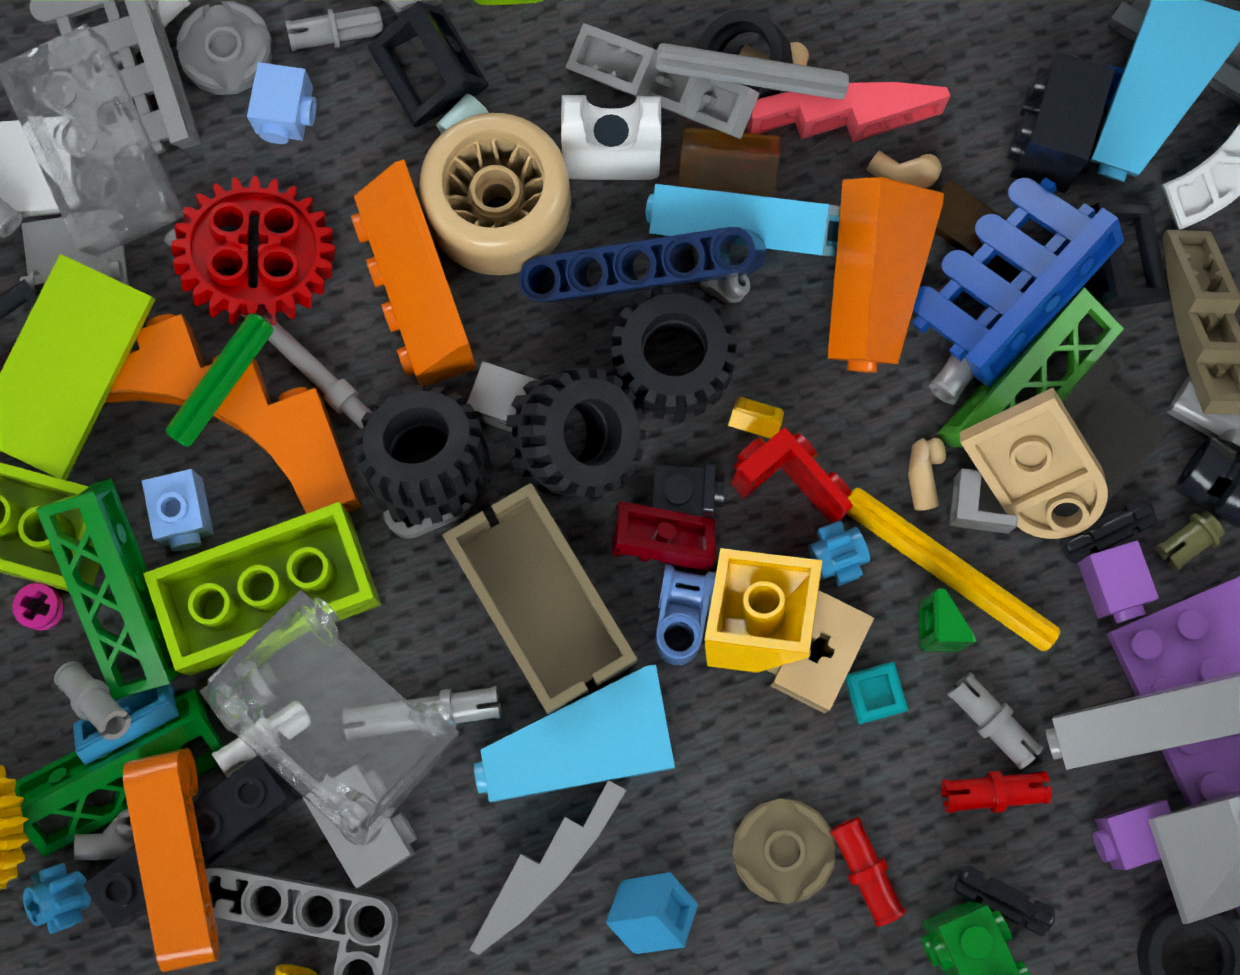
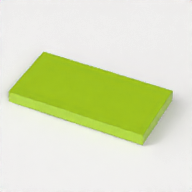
M59 254L0 372V451L54 477L67 480L156 299L65 255Z

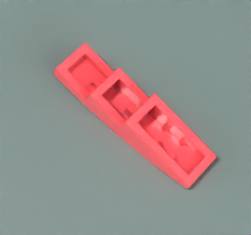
M901 82L849 83L847 94L841 100L784 92L757 99L746 127L751 137L795 123L802 140L847 126L852 142H856L943 114L950 98V93L947 87Z

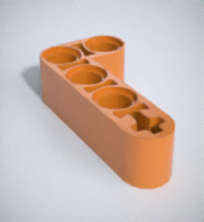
M189 748L126 762L123 765L124 789L159 968L162 972H169L218 961L220 957L219 938L192 797L198 793V776L192 752Z

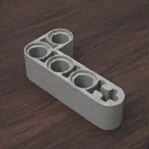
M232 867L206 869L209 885L211 883H219L220 881L221 887L224 889L244 890L241 899L231 897L219 899L217 902L216 895L210 893L216 918L340 941L334 975H349V967L355 959L367 961L372 966L374 975H388L398 926L397 910L388 899L378 895ZM266 886L274 887L281 896V906L279 911L273 916L265 914L258 904L260 892ZM316 896H323L332 904L333 915L326 925L316 924L309 915L310 903ZM373 905L383 912L385 925L378 935H370L361 928L360 915L366 906Z

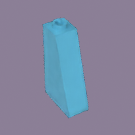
M1150 0L1089 161L1099 165L1097 174L1120 182H1125L1127 175L1134 177L1140 175L1240 42L1239 11L1204 0Z
M655 184L654 194H650L647 200L646 221L650 223L649 234L674 236L725 227H740L758 234L764 241L767 249L836 256L840 206ZM743 237L735 239L731 243L748 246Z
M656 664L645 666L481 749L482 762L474 763L478 793L487 792L489 802L493 803L674 769L675 765Z

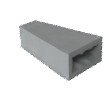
M1240 672L1053 716L1054 728L1045 730L1053 760L1063 758L1066 770L1240 734Z

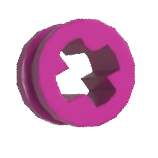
M40 583L28 584L21 588L15 595L12 604L16 620L25 627L39 631L48 630L57 625L62 619L65 610L61 594L54 588ZM46 594L48 597L44 603L50 605L49 612L46 616L37 614L32 620L30 615L33 611L27 609L29 601L32 598L40 600Z

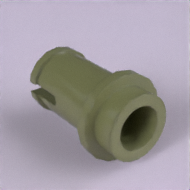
M1204 511L1200 515L1194 513L1189 516V524L1165 542L1156 546V550L1163 560L1170 556L1169 559L1171 561L1167 565L1173 571L1178 572L1182 569V566L1207 547L1216 548L1220 545V538L1225 535V531L1220 522L1208 511Z

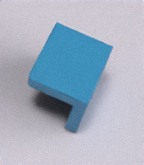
M671 872L626 879L618 887L606 924L635 954L684 948L698 903Z

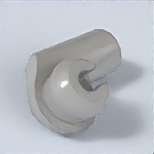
M693 245L691 249L696 267L699 262V254ZM747 275L699 282V286L703 291L724 303L740 302L749 293L751 287Z
M128 809L120 812L102 834H75L74 861L114 860L132 849L135 843Z

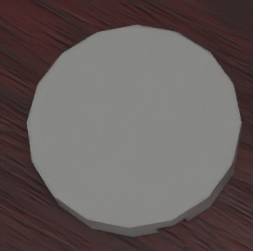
M221 1L222 5H214L212 7L207 4L196 9L183 22L177 36L178 59L185 75L198 88L216 95L237 94L253 87L257 63L270 64L273 58V40L263 18L251 7L234 1Z

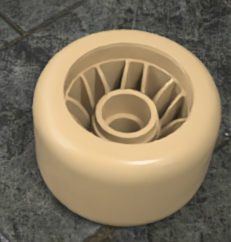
M484 113L465 118L449 127L434 141L423 161L419 192L427 224L434 240L442 251L462 267L486 275L500 276L519 273L522 266L528 260L550 255L561 241L571 212L568 169L564 157L553 139L531 121L505 113ZM496 197H503L509 200L502 207L492 208L486 206L491 199Z

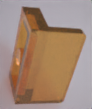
M684 127L678 186L774 198L780 158V136L743 133L741 139H738L718 130Z

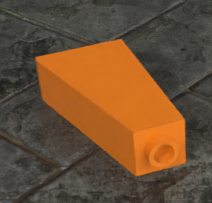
M884 177L843 180L827 359L846 361L847 371L877 373L878 364H898L943 206L944 193Z

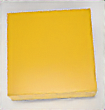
M740 396V398L737 397L728 426L771 439L780 430L784 411H782L783 409Z

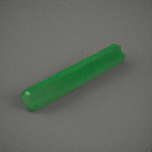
M254 313L246 317L166 427L168 436L186 447L193 444L272 335L273 327L268 321Z

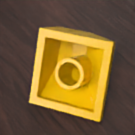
M720 548L704 639L707 666L759 673L809 658L822 560Z

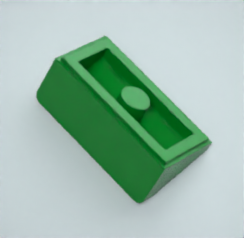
M936 589L918 604L919 649L925 652H959L976 643L973 632L946 589Z

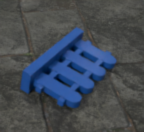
M1046 177L1040 184L1030 178H1020L1014 181L1009 187L1008 195L1011 204L1016 210L1007 220L996 214H987L981 217L975 225V232L983 246L973 257L962 250L949 252L942 261V269L949 283L939 293L928 286L920 287L914 305L913 314L916 316L912 322L914 327L923 334L931 327L954 344L949 350L951 355L960 362L965 358L974 377L988 388L991 387L1124 242L1118 217L1103 207L1095 214L1094 209L1085 203L1077 210L1053 194L1057 190L1056 185ZM1029 219L1054 235L1045 246H1042L1020 230ZM996 255L1021 271L1011 283L986 267ZM963 291L987 308L977 320L953 304L954 300Z

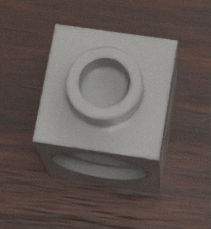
M482 361L467 404L470 403L479 422L512 432V427L506 426L507 415H515L517 411L511 404L517 395H526L523 387L529 381L537 379Z

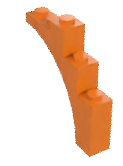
M164 314L150 319L146 323L147 327L141 328L136 338L140 350H130L105 403L147 401L182 406L212 364L206 366L193 327L183 315ZM218 356L212 359V363L216 360ZM253 359L216 410L213 417L248 435L272 456L291 481L306 514L340 502L348 512L361 508L362 504L324 400L316 388L307 390L306 387L294 388L282 393L278 397L279 401L272 404L258 363Z

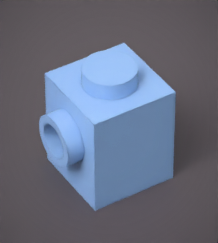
M257 63L247 118L255 133L259 134L261 139L275 144H286L289 139L303 141L306 125L313 126L317 103L316 98L312 97L313 86L306 69Z
M188 469L142 480L152 536L155 541L163 546L170 545L171 551H183L200 546V538L214 535L203 478L194 470Z

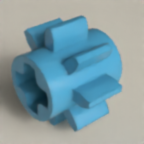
M841 520L818 528L816 535L819 541L809 544L808 549L811 559L822 560L821 580L834 576L835 582L839 587L859 579L863 575L860 566L870 562L869 551L860 530L854 527L845 531Z
M65 863L42 869L39 873L31 876L34 885L25 888L23 903L26 914L33 925L39 926L47 923L49 933L52 934L83 921L80 911L89 908L91 897L82 886L87 881L79 871L67 874Z

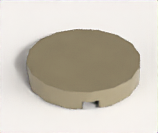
M777 799L759 804L744 816L734 834L732 856L737 874L750 891L767 901L789 904L809 899L825 886L834 869L835 844L834 838L829 832L831 830L830 826L818 811L801 801Z

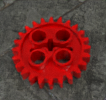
M253 176L250 187L243 188L240 181L235 177L232 178V190L226 192L220 185L215 183L213 184L214 198L210 199L198 193L196 195L198 210L184 207L185 223H175L177 240L171 241L173 256L177 257L173 259L176 275H182L180 277L182 290L184 292L194 290L192 293L194 305L199 306L210 301L209 310L211 317H216L225 309L229 313V323L234 325L241 314L248 316L254 313L265 315L268 322L274 326L277 321L276 312L283 311L290 319H294L296 303L310 309L312 307V295L310 292L319 295L324 294L325 281L323 279H330L332 277V263L330 262L334 261L335 246L331 245L332 228L324 227L325 213L323 211L312 213L313 199L311 197L297 202V187L292 186L283 194L279 192L278 179H273L266 189L260 188L258 177ZM252 215L260 217L258 286L256 288L248 286L250 272V217ZM230 225L239 228L232 232L220 230L224 226ZM276 227H286L289 229L285 233H274L270 230ZM228 268L239 271L238 273L230 276H225L218 273L219 271ZM273 270H284L289 274L283 277H274L268 273Z

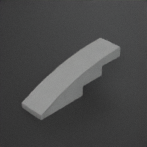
M583 23L565 67L566 69L636 98L637 96H661V108L741 139L759 97V92L737 83L661 72L655 67L657 50Z
M608 780L584 827L564 817L541 862L524 853L520 855L475 938L470 951L479 955L524 921L568 877L598 839L627 790Z

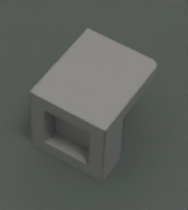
M961 469L953 481L949 526L1006 534L1017 527L1018 516L1006 514L986 481L981 480V473L978 470Z

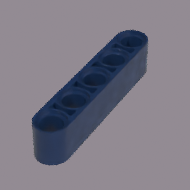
M740 227L718 228L535 257L528 260L522 266L519 273V285L524 295L533 301L561 303L649 290L659 286L669 287L744 276L756 272L763 265L766 258V247L762 238L750 230ZM743 237L749 247L748 256L741 264L734 265L729 257V247L735 239ZM694 245L699 254V262L692 271L686 272L680 262L681 254L688 246ZM645 253L650 260V270L644 278L638 279L633 270V263L639 254ZM597 260L602 268V277L595 286H592L586 276L587 269L593 261ZM550 267L555 275V284L546 293L541 286V276Z

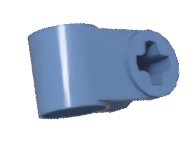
M666 564L658 608L661 609L655 637L657 653L666 663L684 665L696 657L702 642L706 617H708L716 576L715 572L708 571L704 576L676 571L673 565ZM673 628H682L691 635L692 646L685 651L676 652L666 645L664 635Z

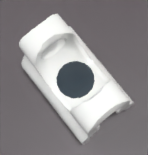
M562 95L561 143L562 155L567 165L569 179L652 180L657 178L660 170L661 96H637L633 104L624 108H600L590 104L586 99V95Z

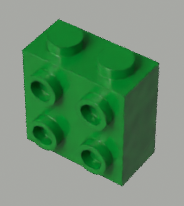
M967 901L922 922L927 935L920 937L925 954L933 967L939 965L945 975H1031L1021 960L1016 963L1014 962L1006 942L1012 940V935L999 910L991 912L986 904Z

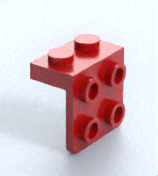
M786 427L766 443L761 437L754 440L737 456L739 461L733 466L736 472L731 485L743 499L777 470L782 468L830 523L842 520L853 507L848 499L852 493L846 483L833 471L827 475L814 460L817 457V453L809 441L800 433H796L793 436Z

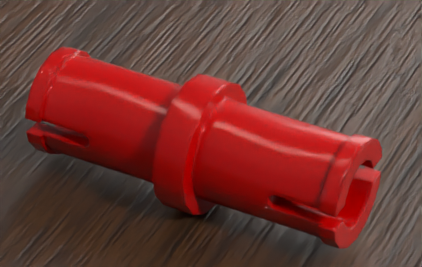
M1000 771L987 772L984 778L942 780L941 797H948V801L943 802L946 813L989 808L992 813L1005 812L1007 806L1039 803L1050 804L1052 789L1051 786L1043 787V783L1050 782L1046 771L1005 776Z
M858 816L835 826L829 832L834 837L851 871L847 874L851 885L858 886L875 920L876 927H881L904 916L906 910L902 906L885 872L889 868L885 858H878L861 823L862 820Z

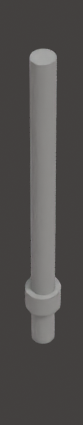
M175 228L169 231L164 238V242L171 249V241L177 240ZM223 270L218 272L221 275L228 276ZM259 315L268 321L265 315ZM276 321V325L272 326L273 333L268 341L325 394L323 399L338 414L344 412L360 428H364L361 419L366 412H373L358 399L359 392L345 379L338 380Z

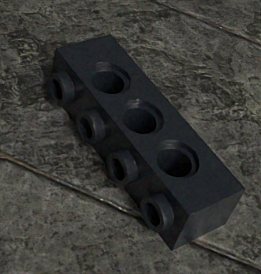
M256 756L193 803L205 868L298 800L269 758ZM135 846L82 885L112 929L129 926L147 912Z

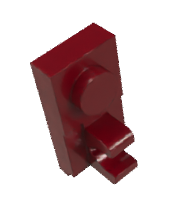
M619 501L616 506V530L612 536V555L621 557L622 554L637 556L639 561L643 562L653 559L659 560L661 563L710 571L716 561L715 519Z

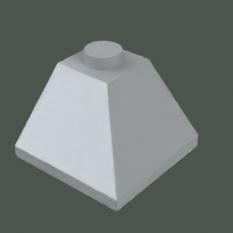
M1240 791L1148 819L1183 924H1189L1240 906Z

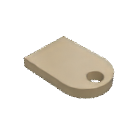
M1054 388L1044 391L960 432V443L1006 514L1018 516L1017 527L1024 532L1046 539L1066 538L1085 531L1102 515L1108 498L1104 471ZM1062 503H1074L1080 507L1078 512L1068 517H1061L1052 512L1057 505Z

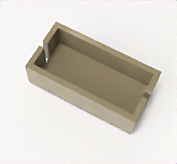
M529 483L491 506L499 522L498 525L491 528L484 513L480 512L442 534L545 711L550 715L588 695L589 691L585 684L593 680L597 688L636 666L637 657L532 483Z

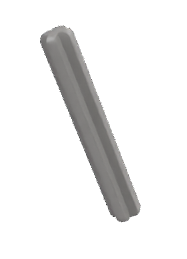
M659 44L655 58V67L661 72L832 99H844L849 86V75L841 71L673 44Z

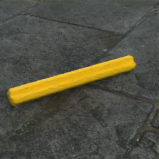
M861 488L852 490V495L848 499L853 507L847 515L1040 651L1049 650L1054 645L1061 632L1059 627Z

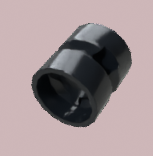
M1209 436L1188 461L1174 489L1198 505L1206 502L1211 503V512L1238 528L1240 527V462L1237 460V451L1215 437ZM1219 475L1224 478L1220 485L1215 483Z

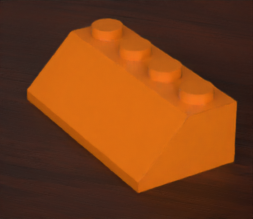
M405 160L394 162L354 195L359 213L351 215V219L360 243L369 241L375 257L366 259L375 287L385 285L390 301L381 304L389 329L391 332L400 329L405 346L397 349V353L406 377L416 375L419 384L426 387L475 370L477 367Z

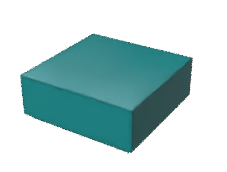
M894 661L847 674L845 684L858 725L909 711Z

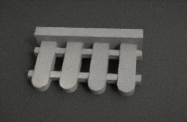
M31 0L30 11L33 17L44 24L57 23L62 36L47 45L45 49L47 62L52 67L61 71L72 69L77 82L76 85L70 86L62 92L60 97L61 107L72 116H88L92 128L91 132L81 135L76 141V153L82 160L92 164L103 162L104 168L110 170L119 167L117 157L147 147L150 148L151 154L154 155L166 152L163 143L166 141H170L171 144L181 149L201 144L155 0ZM125 1L129 16H122L119 2ZM103 7L105 8L109 22L76 33L72 21L73 17ZM140 48L144 63H137L133 49ZM117 54L120 55L124 69L91 80L87 64ZM155 94L159 110L153 111L149 95ZM135 101L139 116L106 126L102 113L103 110Z

